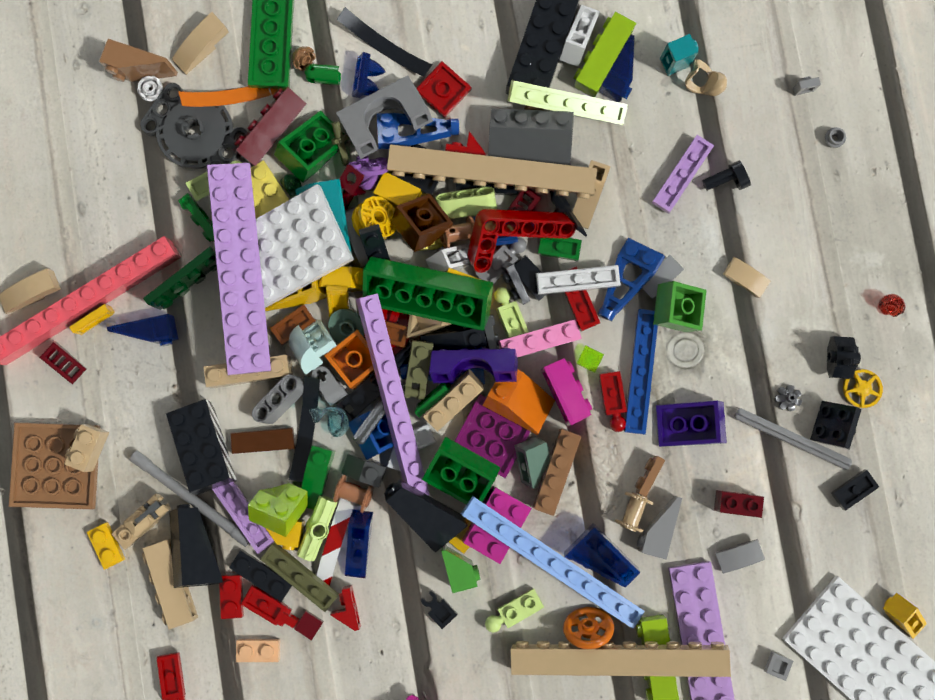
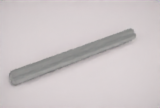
M739 408L735 414L736 420L842 469L848 470L852 465L850 458L742 408Z

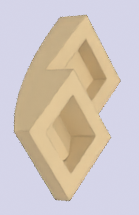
M733 257L723 273L734 284L742 286L757 298L762 296L771 282L759 271L736 257Z

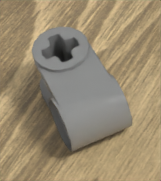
M319 366L313 370V378L319 377V371L327 373L325 381L320 379L319 390L330 406L348 395L343 385L336 379L329 368Z

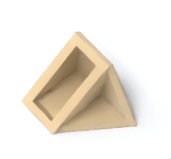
M409 315L407 338L434 332L451 324Z

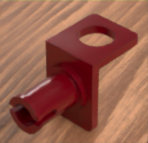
M347 165L340 177L341 187L344 189L342 196L345 210L348 209L354 196L365 195L366 191L359 187L364 174L352 165ZM350 172L356 175L355 183L347 181V175Z

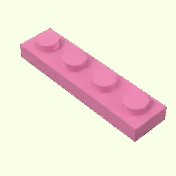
M575 319L500 340L498 344L500 349H516L517 357H521L582 338L577 320Z

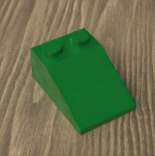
M319 111L280 140L274 153L302 183L317 173L339 151L338 145L332 144L331 141L335 138L331 124L332 121L322 111Z

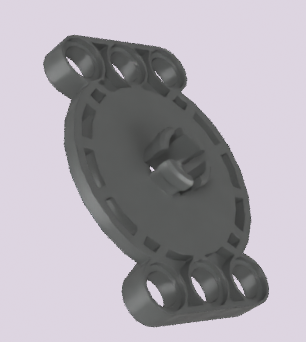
M169 83L165 86L140 122L141 129L147 135H156L158 145L167 158L173 163L189 169H202L207 167V165L230 164L232 161H237L240 156L236 152L229 159L224 158L223 153L226 149H234L236 147L234 142L237 133L243 132L245 135L247 134L245 128H233L231 116L224 105L218 108L215 106L189 107L182 106L179 95L171 98L169 96L171 89L177 88L180 92H184L177 83ZM160 105H167L168 110L165 114H158L157 110ZM223 111L227 115L228 122H226L224 117L222 116ZM149 121L156 123V127L152 131L146 130V124ZM199 125V130L202 132L201 135L198 133L189 135L190 128ZM161 140H164L169 149L167 151L163 147ZM175 154L181 161L173 159L171 155ZM189 162V163H198V164H197V165H189V164H187V163Z

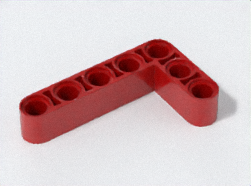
M483 209L477 213L467 258L475 271L483 273L492 264L498 236L570 238L576 231L575 224L565 213Z

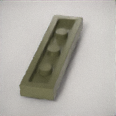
M275 542L271 544L260 559L324 612L328 610L339 596V593Z

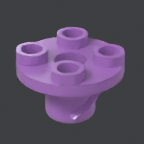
M357 156L356 161L348 164L364 174V178L359 185L364 190H374L379 182V175L389 171L387 170L388 159L385 157L369 159L366 156L360 159Z

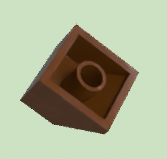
M431 194L397 205L391 221L414 252L432 245L453 225L451 219Z

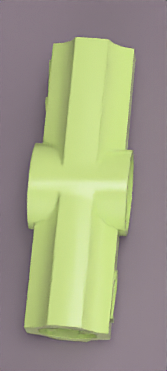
M319 496L313 514L306 522V531L297 552L298 557L307 561H315L321 543L329 533L328 526L338 502H333V499L330 497ZM321 525L320 530L313 532L315 526Z

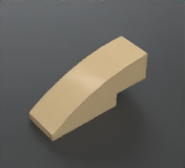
M211 12L184 40L172 60L187 75L216 49L214 45L225 37L229 31L217 16Z
M46 268L0 293V302L5 314H9L45 299L44 296L59 291L61 288L54 271Z

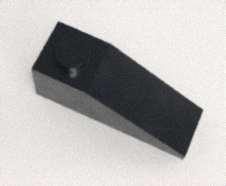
M459 325L419 335L421 341L433 343L432 351H439L441 349L473 350L487 346L484 331Z

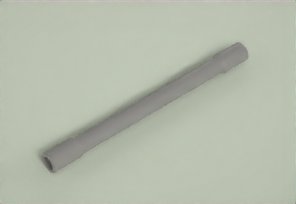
M138 450L132 454L129 459L132 463L149 473L191 506L198 507L200 513L230 534L241 545L246 547L249 544V541L238 526L234 525L195 494L189 493L187 488L153 464L150 459Z

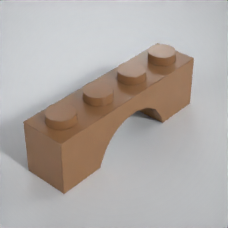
M559 429L546 474L532 506L533 509L552 516L555 515L582 436Z

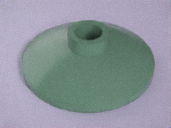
M339 309L330 316L328 329L336 343L340 344L356 330L364 337L361 318L354 311Z

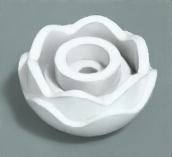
M155 76L143 77L137 87L138 94L146 101H155L163 90L162 83Z

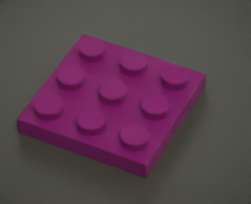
M480 394L454 442L501 467L498 475L506 479L517 458L514 445L526 441L531 431L482 406L487 397Z

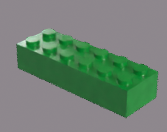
M370 257L363 269V297L378 293L382 309L482 331L486 327L490 316L494 282L376 257Z

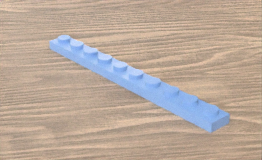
M474 496L471 497L462 511V516L632 629L635 628L645 612Z

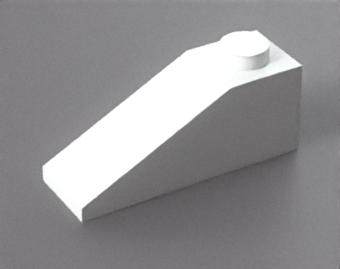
M581 4L560 57L561 61L579 67L600 11Z

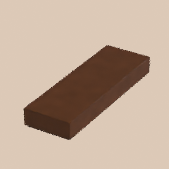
M294 428L231 433L232 454L295 449Z

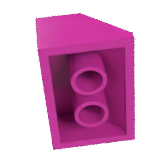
M564 358L541 369L567 426L573 425L591 415L590 410H592V406L589 400L584 399L581 394L584 390L580 381H575L572 373L575 371L570 361L566 362Z

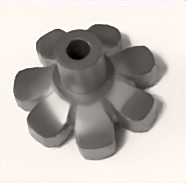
M788 385L786 389L784 387L778 388L777 391L780 395L775 396V401L781 402L779 404L780 409L784 410L787 408L788 411H794V405H801L802 400L798 399L801 396L800 390L794 391L793 385Z

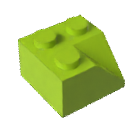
M290 483L259 490L248 504L249 521L286 537L308 507V491Z

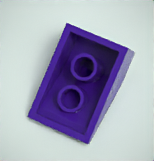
M717 400L656 405L659 447L727 443L724 402Z

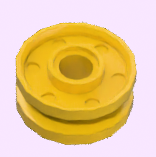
M379 196L369 197L357 205L353 210L351 218L356 233L360 236L359 229L379 224L384 240L394 234L396 228L391 223L395 211L393 205Z

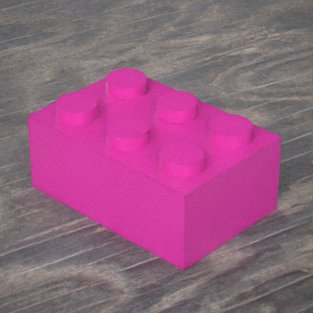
M492 486L483 501L485 505L520 528L532 509L495 486ZM473 522L462 538L464 544L501 564L510 548Z

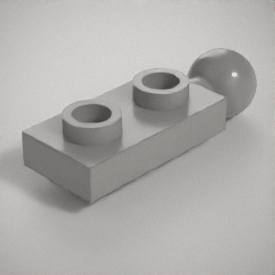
M518 237V242L510 244L509 249L503 245L493 255L490 268L483 273L476 271L475 275L479 279L495 283L502 277L501 272L503 270L501 265L506 262L515 264L518 261L515 254L525 251L526 241Z

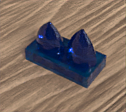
M362 52L357 57L352 97L369 96L378 91L377 85L367 77L379 76L386 72L378 62L370 59L371 54Z

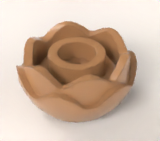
M307 46L297 48L292 55L294 67L304 71L306 66L312 64L316 58L314 50Z

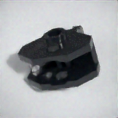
M830 337L827 347V372L829 378L853 379L855 370L858 368L861 360L859 347L856 346L854 337Z

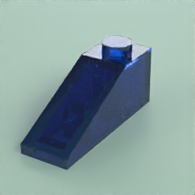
M632 34L629 36L599 90V93L618 103L623 98L627 100L632 91L630 85L633 80L635 37Z
M170 314L107 327L109 332L160 344V346H169L173 344L172 341L179 340L174 316Z
M352 509L348 523L345 576L366 578L373 512L364 511L362 513L360 510Z

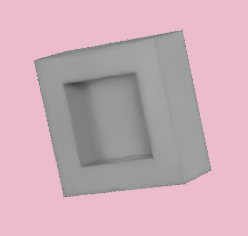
M811 76L801 78L793 87L794 95L814 92L821 85L819 77L812 79Z
M771 651L764 672L786 681L794 661Z

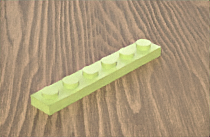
M511 80L507 101L552 111L574 112L576 116L620 125L624 123L628 107L627 104Z

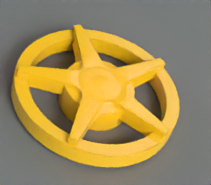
M865 369L856 370L854 373L856 383L853 389L847 390L850 379L844 380V396L855 407L868 408L874 406L882 397V382L872 371ZM857 373H867L872 377L868 381L861 380ZM874 380H876L878 385V393L872 390L871 384ZM854 392L859 396L860 404L854 402L848 393ZM867 396H876L874 401L864 405Z

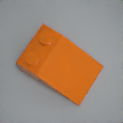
M517 369V382H495L482 406L538 435L555 400L524 372Z

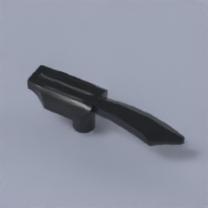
M549 191L551 201L556 206L554 212H566L570 220L575 224L576 230L586 237L587 234L584 228L571 212L572 208L563 196L556 195V191Z

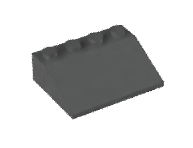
M491 108L488 156L571 166L574 112Z

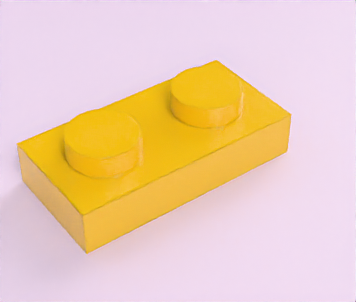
M108 522L87 532L104 570L126 560L117 540L112 535L113 531Z

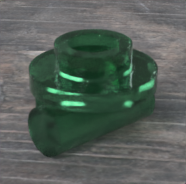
M291 174L285 175L280 180L291 198L296 196V189L302 187L300 180Z

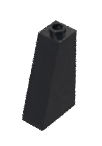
M402 480L390 484L385 490L386 502L435 553L467 527L465 518L460 513Z
M190 504L177 505V509L169 512L174 588L222 583V576L198 507L190 508Z

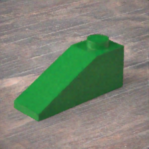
M312 445L301 487L308 491V509L314 510L319 496H323L335 450L317 445Z

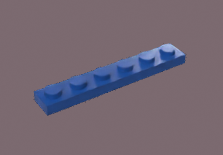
M638 309L627 412L625 416L626 427L624 432L646 435L658 326L653 325L655 311Z

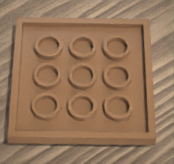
M14 423L9 507L95 509L98 461L91 472H82L65 465L66 452L72 447L75 440L74 433L81 425Z

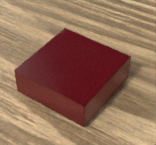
M306 610L294 630L312 641L324 621Z

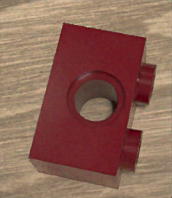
M716 490L714 511L762 518L764 497Z

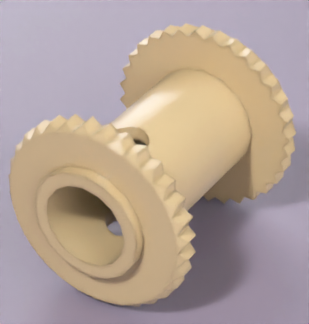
M625 492V495L630 496V500L622 521L616 519L615 522L620 524L621 527L642 533L643 529L638 528L646 503L653 505V502L633 492L632 494Z

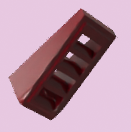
M527 188L526 192L520 191L507 210L517 208L519 211H533L541 197ZM526 194L533 199L532 203L523 198V196ZM519 201L527 205L528 209L526 210L518 204Z
M56 341L39 357L72 385L87 370L85 366ZM57 350L59 354L52 360L50 356ZM62 356L66 357L59 366L56 364ZM69 361L72 362L66 371L62 369ZM77 366L79 369L71 377L69 373Z

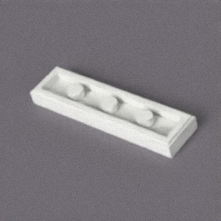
M618 265L536 273L538 295L621 286Z

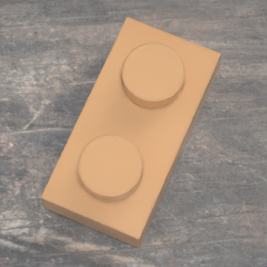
M238 639L236 641V662L280 661V639Z

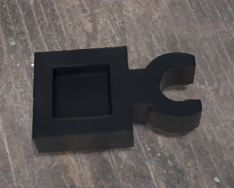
M430 590L429 594L433 599L428 602L422 597L421 602L424 606L431 608L428 615L443 629L458 613L444 598L439 602L436 593Z

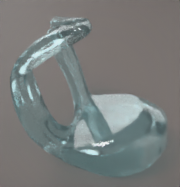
M337 407L309 409V413L315 423H318L325 414L327 415L328 430L333 437H341L347 432L349 422L343 409Z

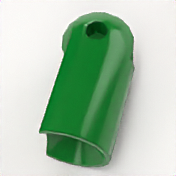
M309 64L304 70L306 79L310 83L340 85L341 73L338 71L339 66Z

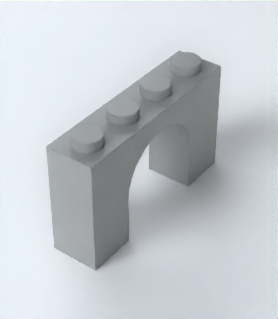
M408 75L336 112L360 159L379 150L369 131L370 121L377 113L386 109L399 110L406 115L414 130L433 122L429 108Z

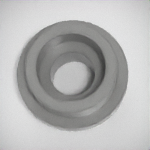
M834 127L826 132L825 141L828 146L838 148L845 143L846 134L843 129ZM832 135L837 137V141L832 139Z

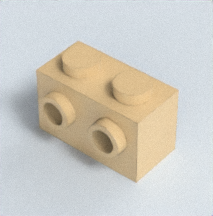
M81 424L74 433L75 440L72 447L66 452L65 465L82 472L93 471L109 432L93 425Z

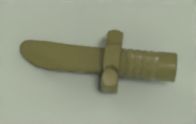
M335 121L331 123L335 138L331 141L332 144L338 145L342 164L346 166L348 164V153L344 142L349 137L347 134L343 135L340 122Z

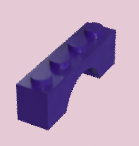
M482 348L480 350L441 349L431 352L429 373L433 383H454L456 378L465 370L481 368L490 372L495 382H517L518 358L516 349Z

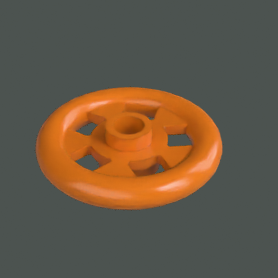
M582 607L572 611L566 617L563 632L566 639L572 645L581 649H596L610 641L614 633V623L610 615L596 607ZM587 616V618H584L581 621L578 619L579 617ZM596 617H599V618L602 619L603 621H601L600 623H598V622L595 620V618H596ZM572 626H578V631L572 632ZM599 629L605 631L602 636L597 634ZM582 636L591 640H582Z

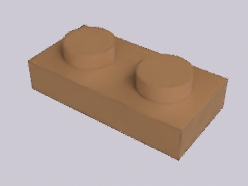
M654 456L653 459L649 458L645 465L646 472L644 476H640L636 482V493L647 497L665 462L663 458L659 456Z

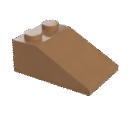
M107 39L99 60L105 67V70L112 74V78L124 82V80L136 82L146 76H155L159 79L174 77L178 74L167 58L111 39Z

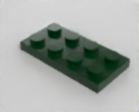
M211 246L146 295L143 298L149 306L159 310L170 307L175 298L184 296L189 292V288L193 284L201 283L206 278V274L217 270L215 249Z

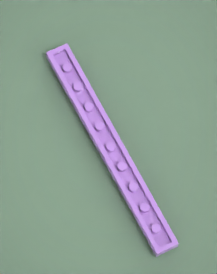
M378 293L358 298L356 303L402 479L405 483L430 496L427 483L422 480L424 470Z

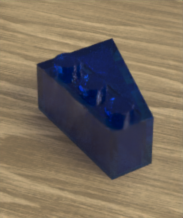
M594 523L564 551L565 558L573 560L625 588L640 574L639 568Z

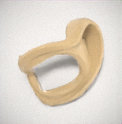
M699 59L694 61V70L685 79L686 88L697 94L717 96L727 88L726 76L721 72L712 71L705 62ZM699 68L704 70L708 76L706 84L702 87L695 85L691 81V78L699 71Z

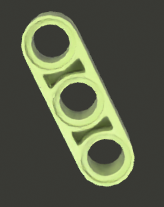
M492 187L445 192L435 197L436 202L450 219L475 216L483 209L497 210L495 191Z

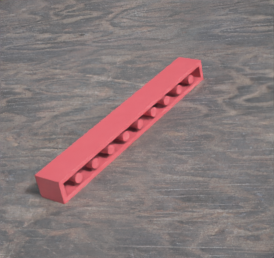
M165 236L161 237L0 336V365H8L102 305L107 304L180 259L181 256L172 241Z

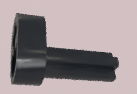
M738 160L729 164L728 169L703 179L702 182L706 191L730 180H734L739 190L751 186L750 178L742 162Z

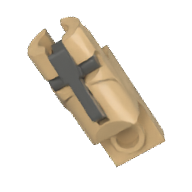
M160 494L153 495L112 533L124 550L128 549L159 522L158 520L171 509L169 503L161 505L160 502L164 498Z

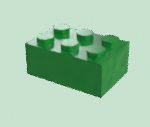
M445 437L422 480L467 505L472 496L481 502L484 500L501 467Z

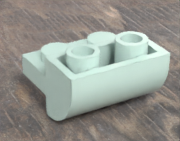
M320 319L304 330L299 325L296 326L289 336V346L305 374L321 365L323 361L320 357L337 346Z

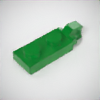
M187 193L178 200L182 209L191 212L190 218L197 226L200 225L202 227L204 237L209 242H214L211 219L202 207L197 204L191 194Z

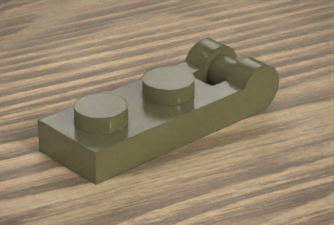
M411 341L403 390L405 398L417 397V400H425L431 352L433 350L432 342ZM412 383H418V389H412Z

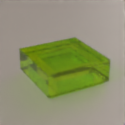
M585 345L576 364L595 373L604 354Z

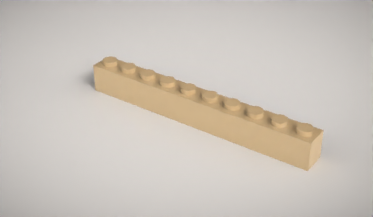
M390 145L387 170L393 172V176L405 177V174H413L412 178L425 179V176L433 177L434 181L445 182L446 178L453 179V183L465 184L466 181L474 182L473 185L486 187V183L494 184V188L499 189L514 186L515 190L526 192L527 188L535 189V193L540 194L556 191L558 196H568L569 193L577 194V198L589 199V196H594L597 176L596 168Z
M517 641L511 647V675L731 677L730 650L728 645H724L723 642H711V645H702L701 642H689L688 645H680L679 642L670 641L666 645H658L657 642L648 641L644 643L645 645H636V642L625 641L623 645H614V642L609 641L596 649H581L572 645L569 641H560L558 644H550L549 641H538L537 644H529L528 641Z

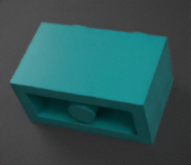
M690 34L667 43L660 61L668 76L690 67L697 56L699 47L696 40L692 39Z

